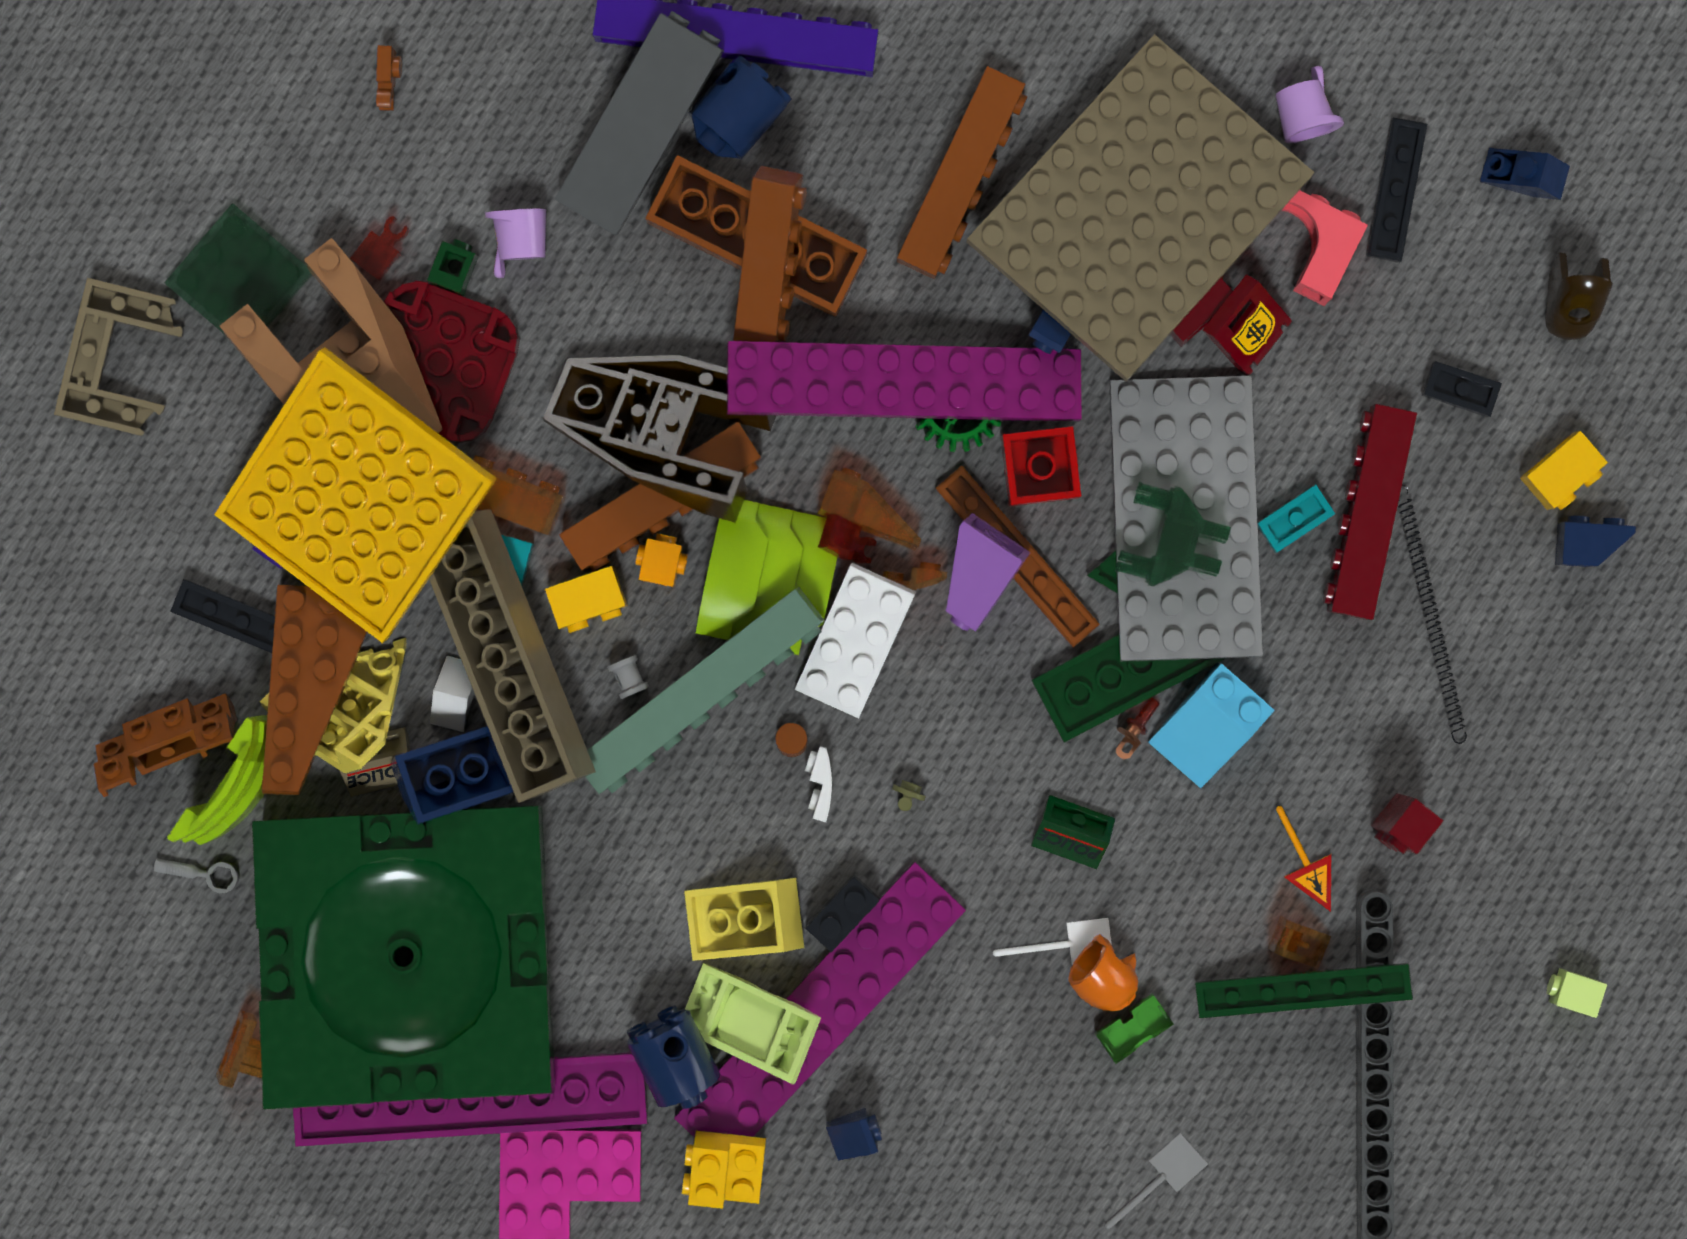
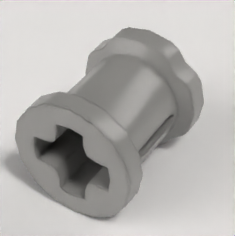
M636 655L607 667L609 672L614 673L621 690L619 693L620 699L649 688L648 682L643 681L636 665L638 660Z

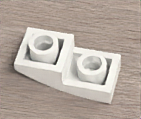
M820 746L818 753L810 752L805 771L811 773L809 781L823 784L821 790L814 789L808 809L815 811L813 819L826 822L831 802L832 771L827 747Z

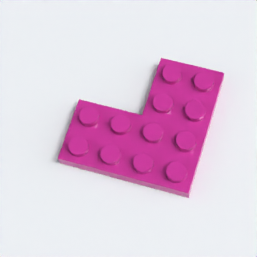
M561 1129L500 1133L499 1239H570L571 1201L640 1202L642 1130Z

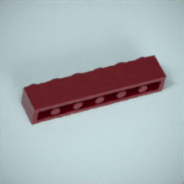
M1374 404L1370 406L1369 411H1364L1362 414L1359 430L1365 432L1362 446H1356L1352 465L1357 466L1355 480L1350 479L1348 481L1345 492V500L1350 501L1347 515H1341L1338 525V534L1343 535L1340 549H1334L1331 558L1330 568L1335 569L1333 583H1327L1323 596V603L1328 604L1327 612L1364 620H1374L1417 412Z

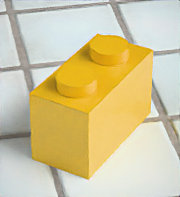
M1580 430L1568 436L1520 479L1546 510L1555 509L1556 507L1562 510L1575 500L1577 496L1573 492L1584 484L1586 487H1589L1603 475L1600 469L1608 462Z
M614 566L545 589L558 629L567 627L569 633L589 627L587 620L601 616L602 622L622 615L620 609L628 606Z

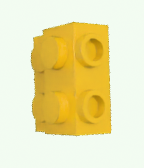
M696 1131L694 1145L687 1144L685 1154V1166H691V1173H684L682 1194L689 1195L688 1205L723 1209L724 1200L759 1204L766 1138Z

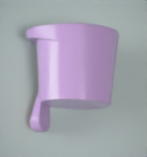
M1321 66L1312 67L1311 75L1313 80L1291 85L1276 93V101L1286 143H1297L1326 135L1339 129L1344 124L1343 118L1333 115L1324 93V73Z
M516 209L485 213V218L493 219L497 240V253L494 265L495 277L504 278V260L545 258L546 209Z

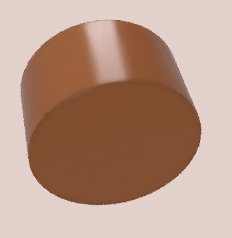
M787 723L781 726L776 733L777 748L784 756L797 757L806 750L808 745L807 734L800 725Z

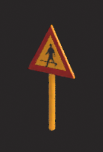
M1277 806L1276 811L1304 867L1286 875L1284 878L1331 912L1332 854L1310 863L1283 807Z

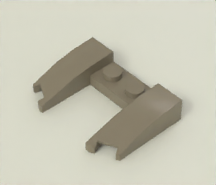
M87 278L54 415L143 436L145 432L140 427L153 412L160 416L165 410V405L100 390L102 373L115 322L182 338V326L174 327L169 307L176 305L175 299Z

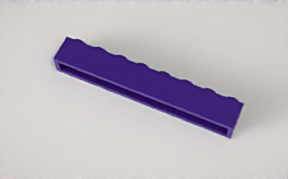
M597 0L593 29L595 42L641 48L660 13L669 16L671 11L690 21L687 28L699 35L703 29L720 39L718 47L724 50L720 58L734 60L740 55L749 62L873 77L878 29H872V24L867 22L853 21L851 26L837 24V20L830 17H817L816 21L802 20V15L791 12H783L781 17L767 15L768 11L760 8H747L746 12L732 11V6L722 3H713L711 8L701 7L694 0H677V3L663 2V0Z

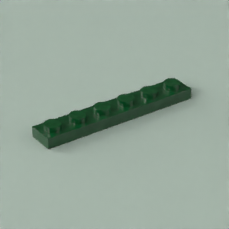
M1409 963L1200 981L1195 983L1199 1018L1413 1000Z

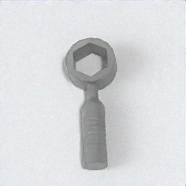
M157 858L154 864V872L191 879L198 876L205 877L209 888L217 893H227L233 890L239 882L238 869L227 861L213 864L208 871L200 870L196 865ZM218 867L230 868L233 881L227 888L218 887L214 882L212 874Z

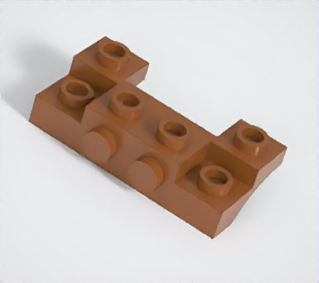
M222 694L195 706L191 704L188 698L122 724L124 734L95 745L98 762L94 763L97 787L102 796H109V789L129 782L132 786L136 785L135 766L142 775H145L197 753H200L203 758L207 757V750L227 742L230 743L235 736L234 725L237 717L234 705L227 694Z

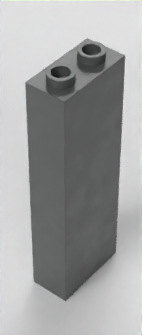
M671 11L669 16L660 13L555 197L556 201L615 236L620 233L724 52L723 49L718 47L720 39L703 29L699 35L687 28L690 21Z

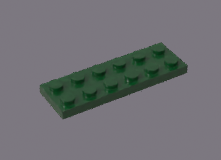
M1118 634L1031 681L1062 741L1065 743L1226 658L1120 661Z

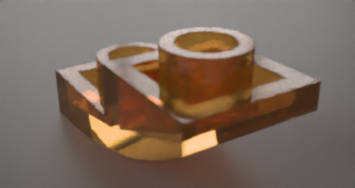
M920 562L919 568L912 567L910 581H904V574L883 571V577L912 590H918L946 580L948 572L940 571L941 564Z

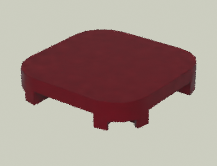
M415 280L414 282L402 284L393 292H389L384 303L404 328L443 428L438 434L447 441L458 443L475 440L487 431L496 414L518 355L520 340L517 328L506 314L495 307L487 306L431 285L428 282Z

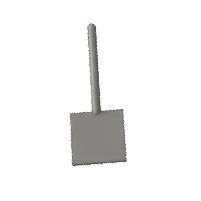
M1181 1133L1149 1160L1160 1175L1105 1224L1106 1229H1111L1164 1180L1178 1192L1208 1165Z

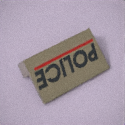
M405 727L388 731L385 745L361 769L348 773L340 771L351 797L398 785L390 763L395 756L410 751L409 736Z

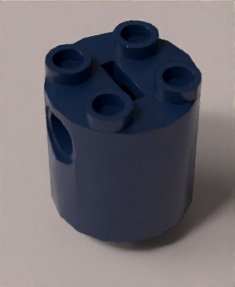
M739 55L728 65L688 113L693 120L695 138L703 147L715 156L742 160L785 110L792 98L779 86H772L767 81L769 75L754 62L750 64Z
M674 1005L657 1014L659 1019L648 1025L642 1022L628 1029L629 1039L627 1044L658 1107H668L680 1103L683 1109H688L707 1099L708 1095L705 1090L717 1082L721 1074L690 1010H678L677 1006ZM669 1038L668 1044L664 1047L665 1041Z

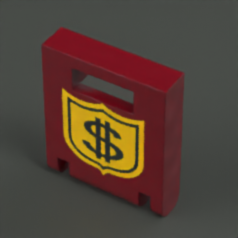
M1246 274L1203 328V332L1239 371L1246 376H1250L1253 372L1250 365L1252 363L1257 366L1284 333L1280 327L1282 325L1289 327L1292 320L1260 282ZM1248 301L1251 302L1247 310L1230 329L1228 326Z

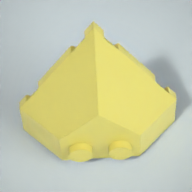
M406 637L393 641L394 647L375 653L373 649L358 653V658L315 754L343 773L361 769L386 743L407 645ZM269 693L260 701L262 707L267 712Z

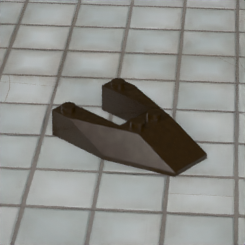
M681 355L568 358L545 411L543 420L628 478L702 514L736 523L747 494L744 474L680 456V453L697 412L770 432L777 415L727 414L726 367Z

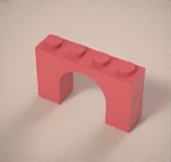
M1299 191L1282 209V211L1289 212L1298 217L1306 226L1311 238L1309 259L1293 291L1325 306L1332 299L1368 225L1362 222L1360 216L1349 210L1340 211L1330 206V202L1320 195H1308Z

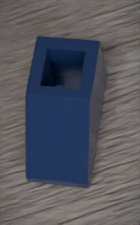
M1489 148L1480 182L1532 197L1561 200L1570 166L1549 153Z
M1043 310L1029 336L1034 338L1032 343L1034 346L1051 354L1053 350L1058 353L1061 352L1071 333Z
M1568 516V522L1557 523L1555 565L1599 566L1635 534L1636 526L1625 525V519L1603 518V524L1590 523V517Z
M866 1108L826 1122V1129L838 1161L878 1152V1141L882 1140V1132L876 1115L868 1116Z

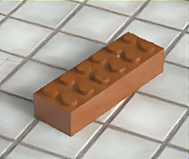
M677 155L645 219L649 225L742 270L751 191ZM798 215V221L802 222V233L799 242L794 244L793 254L798 255V265L795 275L790 276L789 287L794 288L793 297L836 318L867 257L868 250Z

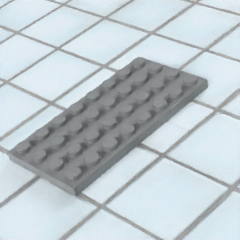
M1251 376L1134 379L1127 382L1124 380H1110L1120 661L1262 657Z

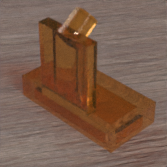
M243 1010L239 1011L216 1073L219 1085L233 1088L238 1072L262 1079L261 1043L259 1039L252 1038L257 1024L254 1014Z

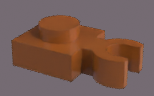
M378 45L376 81L378 82L376 107L383 111H394L395 80L402 76L401 56H396L397 52L392 46Z

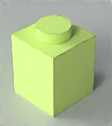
M1559 968L1557 975L1553 974L1548 982L1547 994L1550 995L1549 1002L1557 1006L1597 1018L1607 984Z

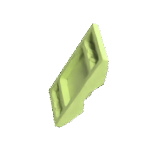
M705 963L701 967L685 1010H690L706 1043L791 1084L796 1083L821 1020L820 1016L792 1001L774 995L748 980Z

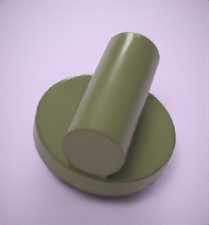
M902 780L900 786L896 784L892 786L893 790L903 794L898 799V806L902 811L911 809L912 797L925 801L926 796L920 794L922 787Z

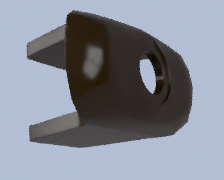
M1558 253L1548 281L1546 327L1549 333L1565 340H1578L1585 338L1594 329L1603 313L1613 285L1610 276L1609 259L1600 258L1593 275L1569 276L1566 253ZM1576 308H1584L1589 311V314L1582 318H1575L1570 316L1569 312Z

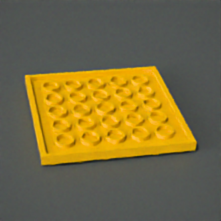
M324 347L318 351L214 515L381 643H384L399 624L497 478Z

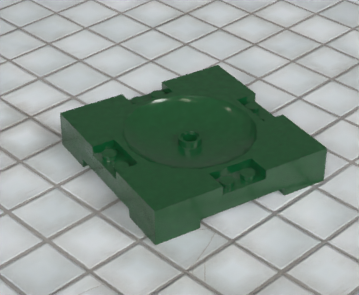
M528 806L460 810L418 825L411 813L252 821L256 929H259L261 980L259 1016L263 1110L371 1104L373 1102L548 1094L555 1090L542 807ZM402 946H407L413 951L414 958L409 966H403L397 961V951Z

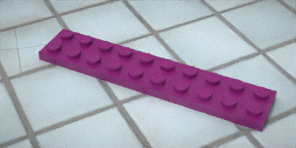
M728 341L727 414L1080 421L1082 419L1081 349H1062L1060 353L1053 350L1051 354H1048L1039 348Z
M914 862L833 952H829L786 998L821 1017L796 1083L791 1084L732 1055L719 1069L721 1076L718 1081L705 1090L708 1095L707 1099L694 1107L682 1108L674 1119L694 1138L696 1131L754 1137L961 917L966 909Z
M632 1052L554 1057L555 1090L548 1094L460 1099L443 1098L293 1108L295 1147L647 1124L646 1083Z

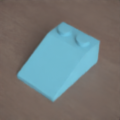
M1216 663L1148 743L1199 788H1202L1254 735L1275 710L1222 663Z

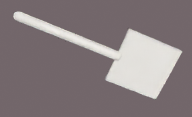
M1102 918L1067 923L1068 941L997 949L993 951V955L997 957L1070 947L1073 965L1082 950L1095 936L1101 934L1112 945L1109 919Z

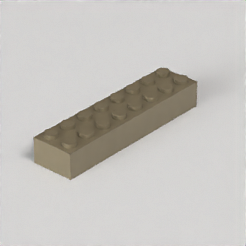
M491 509L475 511L429 580L516 799L520 803L546 794L596 771Z

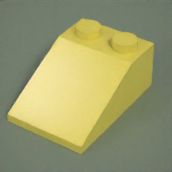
M796 878L684 891L692 961L779 953L804 948Z

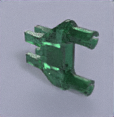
M1139 481L1136 489L1138 493H1136L1133 503L1163 510L1166 518L1156 555L1148 558L1120 550L1118 556L1120 561L1116 564L1115 572L1144 578L1145 583L1152 587L1164 583L1187 570L1217 577L1222 560L1194 553L1198 537L1225 544L1228 541L1231 527L1204 520L1181 487L1174 486V488L1170 487V490Z

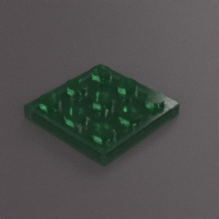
M232 203L165 281V284L224 334L220 325L247 304L268 327L309 280L312 274L302 261Z

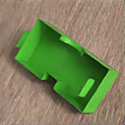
M1153 993L1128 1009L1132 1014L1131 1017L1123 1022L1117 1017L1095 1032V1035L1115 1064L1136 1051L1144 1042L1155 1038L1174 1025Z

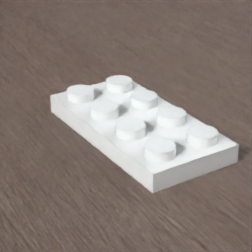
M851 563L795 690L859 718L916 591Z

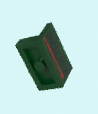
M1049 795L1031 846L1097 869L1110 843L1115 818Z

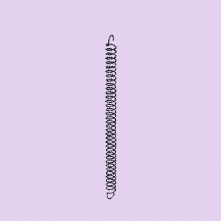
M1407 499V502L1398 505V507L1401 508L1402 505L1411 502L1412 499ZM1409 505L1408 507L1410 508L1400 511V514H1403L1402 512L1412 509L1414 506ZM1410 512V515L1401 518V520L1404 521L1405 518L1414 515L1415 512ZM1412 518L1411 520L1413 521L1405 523L1402 526L1406 527L1405 525L1415 522L1417 519ZM1413 525L1415 527L1404 531V533H1408V531L1417 528L1418 525ZM1415 531L1416 534H1413V535H1411V536H1408V537H1406L1405 539L1408 540V538L1413 537V536L1419 534L1420 532H1419V531ZM1416 538L1418 540L1408 543L1407 546H1411L1410 544L1420 541L1421 538ZM1418 544V547L1413 548V549L1409 550L1408 552L1411 553L1413 550H1416V549L1422 547L1423 545H1422V544ZM1420 550L1419 552L1421 553L1411 556L1410 559H1413V557L1423 554L1424 551ZM1421 557V560L1416 561L1411 565L1414 566L1416 563L1425 560L1426 557ZM1423 563L1422 565L1424 566L1414 569L1413 572L1426 567L1428 564ZM1423 570V571H1426V572H1424V573H1422V574H1419V575L1415 576L1414 578L1417 579L1419 576L1428 573L1429 570ZM1425 576V578L1427 579L1417 582L1416 585H1419V583L1429 580L1431 577ZM1426 583V584H1429V585L1424 586V587L1418 589L1417 591H1421L1422 589L1431 586L1432 583ZM1428 589L1430 592L1422 594L1419 597L1422 598V596L1427 595L1433 592L1434 590ZM1429 596L1432 598L1422 601L1421 604H1424V602L1434 599L1435 596ZM1431 602L1432 605L1427 606V607L1423 608L1422 610L1425 611V609L1430 608V607L1436 605L1437 603H1436V602ZM1433 608L1432 610L1435 611L1425 614L1424 617H1427V615L1437 612L1438 609ZM1434 615L1435 618L1430 619V620L1426 621L1425 623L1428 624L1430 621H1433V620L1439 618L1440 616H1439V615ZM1436 621V623L1438 624L1428 627L1427 630H1430V628L1440 625L1441 622ZM1437 628V629H1440V630H1438V631H1436V632H1433V633L1429 634L1428 636H1432L1433 634L1438 633V632L1442 631L1443 629H1442V628ZM1439 634V636L1441 637L1431 640L1430 643H1433V641L1443 638L1444 635ZM1440 641L1443 643L1433 646L1431 649H1435L1436 647L1445 644L1446 641ZM1442 647V649L1444 650L1434 653L1433 656H1436V654L1447 650V648ZM1444 653L1443 655L1446 656L1436 659L1434 662H1438V660L1448 657L1449 654ZM1445 660L1447 663L1439 665L1436 668L1439 669V667L1450 663V660ZM1447 666L1446 668L1449 669L1439 672L1437 675H1441V673L1451 670L1452 667ZM1448 673V674H1450L1449 676L1444 677V678L1440 679L1439 681L1441 682V681H1443L1444 679H1447V678L1453 676V673ZM1450 679L1449 681H1452V682L1447 683V684H1445V685H1442L1441 688H1443L1444 686H1447V685H1449V684L1454 683L1455 680ZM1451 686V687H1454V688H1452V689H1450V690H1447V691H1445V692H1442V694H1446L1447 692H1450V691L1456 689V686ZM1453 692V694L1455 695L1445 698L1444 701L1452 697H1455L1458 693ZM1453 699V700H1457V701H1455V702H1453V703H1450V704H1447V705H1445V707H1448V706H1450V705H1452V704H1455V703L1459 702V699ZM1455 705L1458 708L1448 711L1447 714L1455 710H1458L1461 706ZM1459 711L1456 712V713H1460V714H1458V715H1456V716H1453V717H1450V718H1448V720H1451V719H1453V718H1455V717L1460 716V715L1462 714V712H1459ZM1458 718V719L1461 720V721H1458V722H1456V723H1453V724H1451V725H1449V726L1452 727L1453 725L1462 722L1464 719H1463V718ZM1460 724V726H1463V727H1461V728H1459V729H1456V730H1453V731L1451 732L1453 741H1454L1455 743H1457V744H1462V743H1464V742L1466 741V738H1467L1466 732H1464V733H1465V739H1464L1462 742H1457V741L1454 739V736H1453V732H1456V731H1458V730H1461V729H1463V728L1465 727V725H1463V724Z

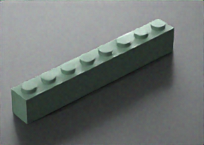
M800 587L794 589L587 750L596 772L585 777L598 794H601L607 788L611 794L628 782L624 775L636 768L638 772H641L656 760L652 755L662 746L668 751L680 742L683 737L679 733L690 725L694 730L711 718L707 713L708 710L716 704L721 709L738 697L734 690L746 682L750 688L766 675L762 670L772 661L778 666L794 654L790 647L800 639L804 644H807L822 632L818 626L825 620Z

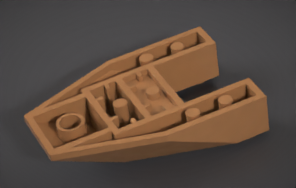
M332 238L306 257L304 261L311 274L351 321L304 359L297 363L248 304L220 325L226 337L283 405H285L318 351L325 347L434 431L439 433L443 430L403 326Z

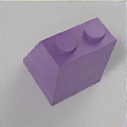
M973 513L959 527L946 612L952 615L950 620L966 631L970 628L977 631L1031 553Z

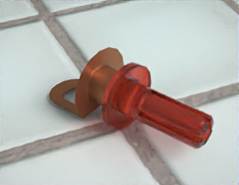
M1149 698L1135 719L1128 717L1126 719L1128 724L1126 729L1118 727L1117 730L1125 735L1116 748V754L1120 758H1130L1141 744L1137 737L1139 734H1147L1148 730L1144 726L1160 705L1156 699ZM1127 742L1133 745L1128 754L1121 750Z

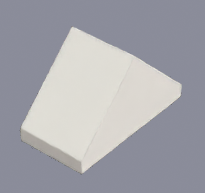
M447 656L433 690L430 724L464 732L474 691L462 660L459 658Z

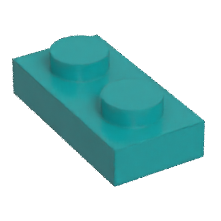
M1314 485L1259 521L1257 526L1273 551L1277 553L1335 515V512L1317 485Z

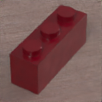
M1396 793L1371 824V827L1377 831L1374 837L1388 849H1393L1396 852L1399 851L1403 855L1406 851L1417 855L1444 820L1416 798Z

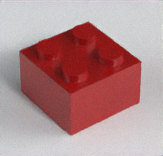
M1073 426L1003 434L1001 436L1009 507L1079 499L1082 497Z

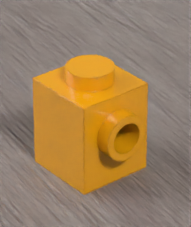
M656 533L655 540L647 538L646 545H639L635 565L641 566L638 580L675 588L677 575H684L688 554L682 553L683 546L676 544L677 537Z

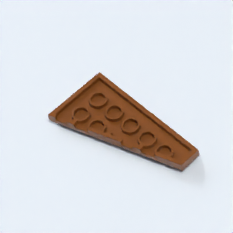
M277 585L262 781L263 794H300L315 759L316 751L323 735L327 731L336 705H338L358 658L359 650L366 634H368L367 631L308 586Z

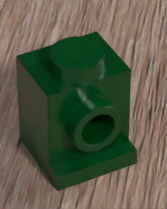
M453 239L452 244L442 241L427 281L432 285L464 297L478 260V256L472 252L473 246L457 239ZM453 261H460L462 263L460 272L452 273L450 271V264Z

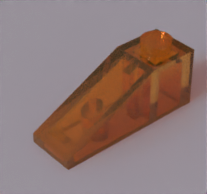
M842 468L841 472L838 470L833 471L817 514L914 551L920 546L922 539L867 481L860 479L862 476L860 473L847 468Z

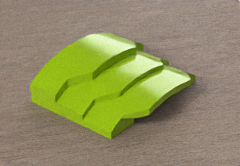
M744 500L736 523L719 518L696 633L730 640L798 587H800L823 619H825L838 558L837 553L825 536L828 518ZM801 639L790 647L796 655L800 653Z
M267 715L246 717L227 746L228 749L238 755L237 759L208 803L186 808L168 835V840L171 842L181 840L185 843L194 841L199 845L209 843L236 827L257 806L264 796L262 793Z

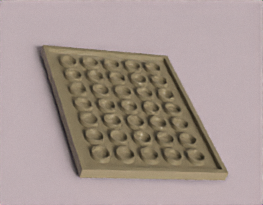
M1154 34L973 231L966 242L1127 382L1310 180L1315 172Z

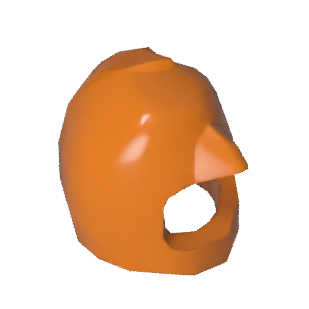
M1099 934L1093 938L1074 961L1070 969L1068 981L1079 997L1091 1006L1106 1011L1122 1010L1136 997L1135 992L1138 989V977L1135 973L1137 962L1135 953L1121 960L1118 959L1109 940Z

